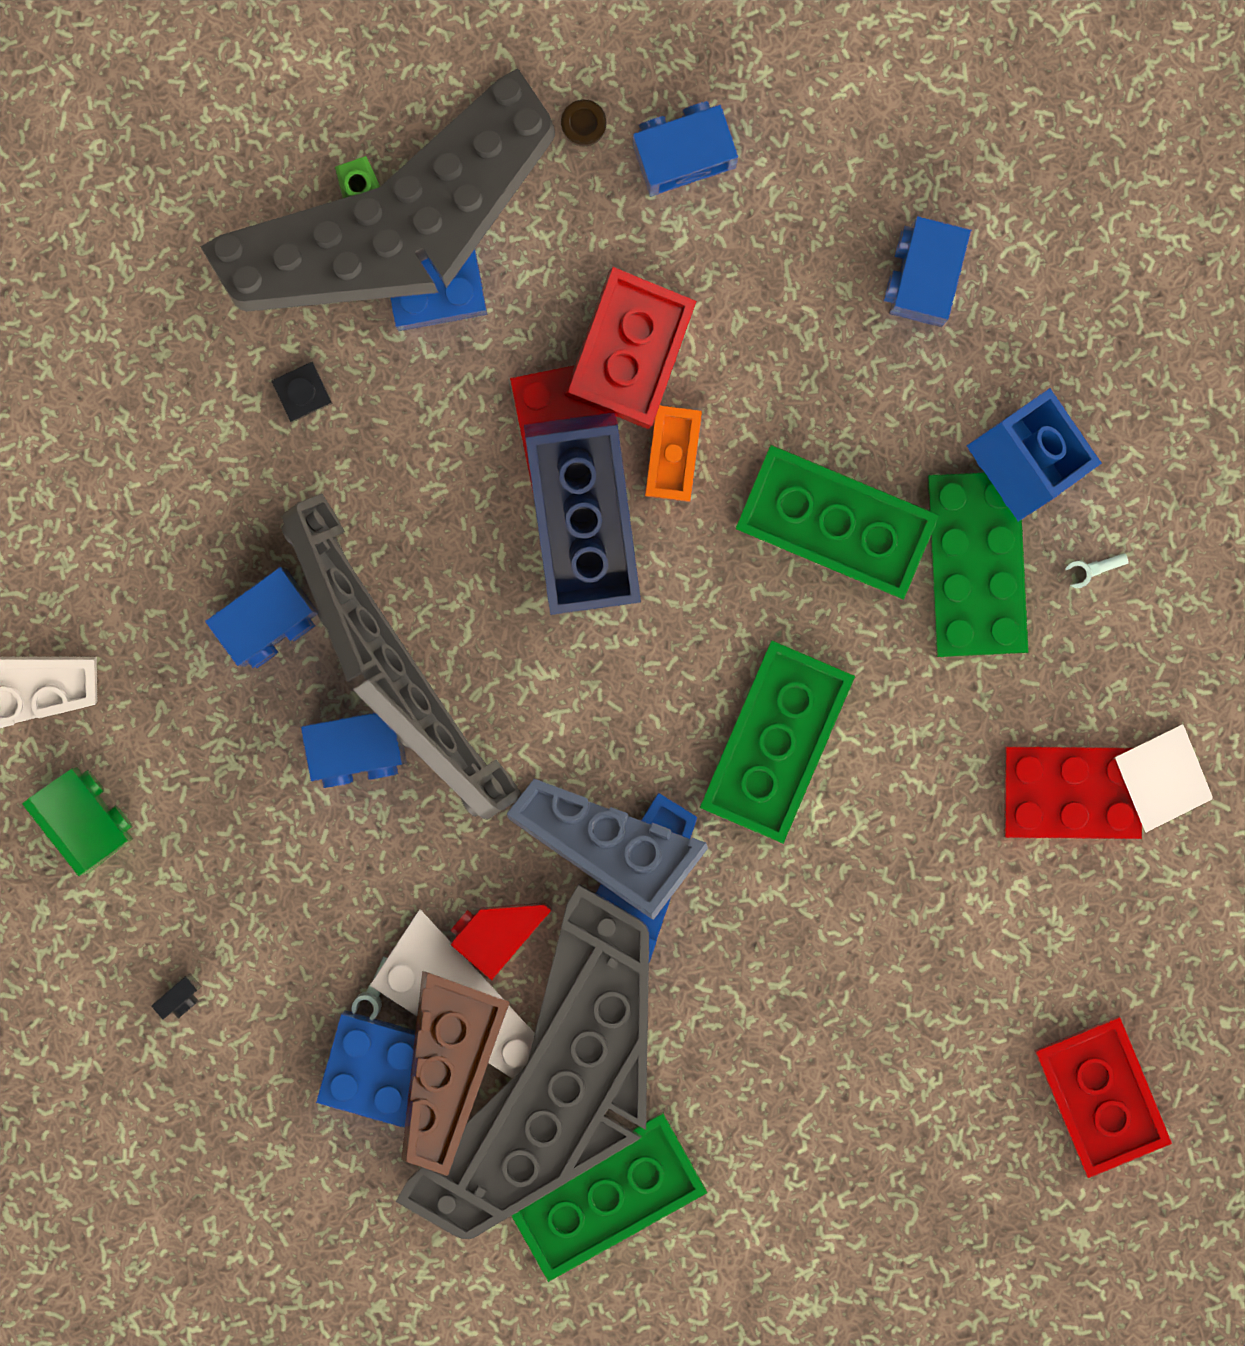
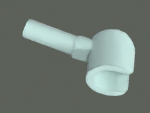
M1123 553L1089 564L1080 560L1068 564L1065 570L1071 569L1074 566H1082L1086 570L1087 576L1084 582L1070 585L1074 588H1082L1091 581L1093 576L1126 565L1129 562L1127 555Z
M383 957L375 976L387 960L386 957ZM369 984L367 991L359 994L354 1000L352 1013L355 1014L360 1001L368 1000L374 1006V1012L369 1019H375L382 1006L379 997L380 992Z

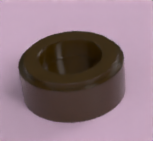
M582 99L574 101L566 107L562 114L561 127L563 134L574 145L581 147L591 146L597 143L606 131L605 113L597 103L591 100Z

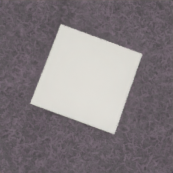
M1183 724L1115 757L1145 833L1212 800V794Z

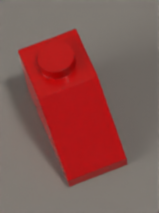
M543 902L481 907L475 915L467 910L450 930L456 935L450 945L488 978L493 980L551 912L552 908Z

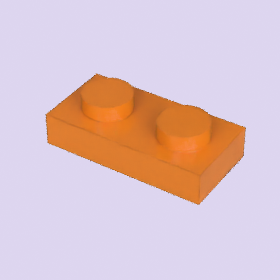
M659 406L654 422L645 492L646 497L685 502L691 501L702 411Z

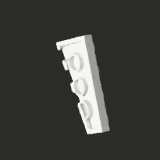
M0 657V728L34 718L39 719L92 706L97 703V657Z
M419 909L370 984L371 987L416 1016L418 1013L422 971L503 999L470 962L450 945L451 942L421 909ZM508 1006L488 1063L513 1079L528 1063L535 1033L510 1006Z

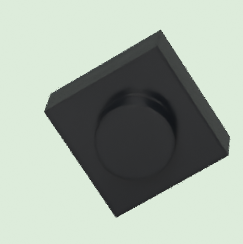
M313 362L271 381L291 423L333 404Z
M190 973L151 1005V1007L162 1020L171 1013L179 1019L199 1002L193 994L202 986Z

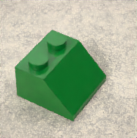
M71 768L24 801L22 805L79 877L92 872L129 843L133 838L127 831L132 828V824L116 805L109 809L99 796L104 792V788L88 769L81 773L78 768Z

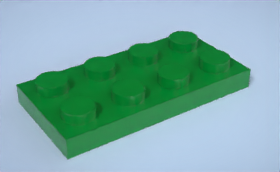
M770 445L735 529L904 600L940 515L774 445Z
M985 473L928 475L929 511L940 515L930 537L936 657L1029 653L1022 520L1018 521Z
M771 640L699 808L784 844L855 676Z
M664 1112L647 1120L646 1130L640 1126L631 1129L642 1135L639 1140L512 1215L515 1224L548 1282L708 1193Z

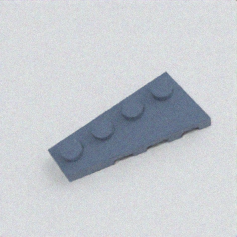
M533 779L507 813L510 821L652 920L655 919L708 849L706 842L693 837L688 839L672 833L671 829L652 823L651 825L629 817L628 813L612 807L610 809L589 802L588 798L537 779Z

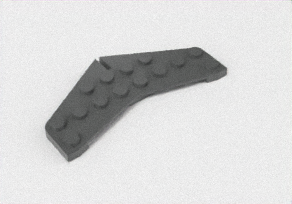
M517 68L493 83L379 188L222 234L200 247L234 305L243 311L438 293L433 280L421 262L428 258L446 288L553 141L555 137L554 125L549 113Z
M321 493L301 501L283 513L284 525H282V532L287 541L294 547L317 604L318 617L327 629L347 682L361 674L366 679L365 682L353 690L396 732L397 737L405 747L412 748L460 796L464 807L472 816L476 817L479 815L481 818L488 820L518 800L522 793L510 775L496 759L487 765L466 740L351 567L336 539L345 531L323 494Z
M578 884L566 906L527 1065L467 1122L448 1176L420 1167L407 1180L396 1200L397 1203L458 1238L472 1239L641 1138L642 1135L605 1115L606 1111L610 1109L646 1130L649 930L640 918Z

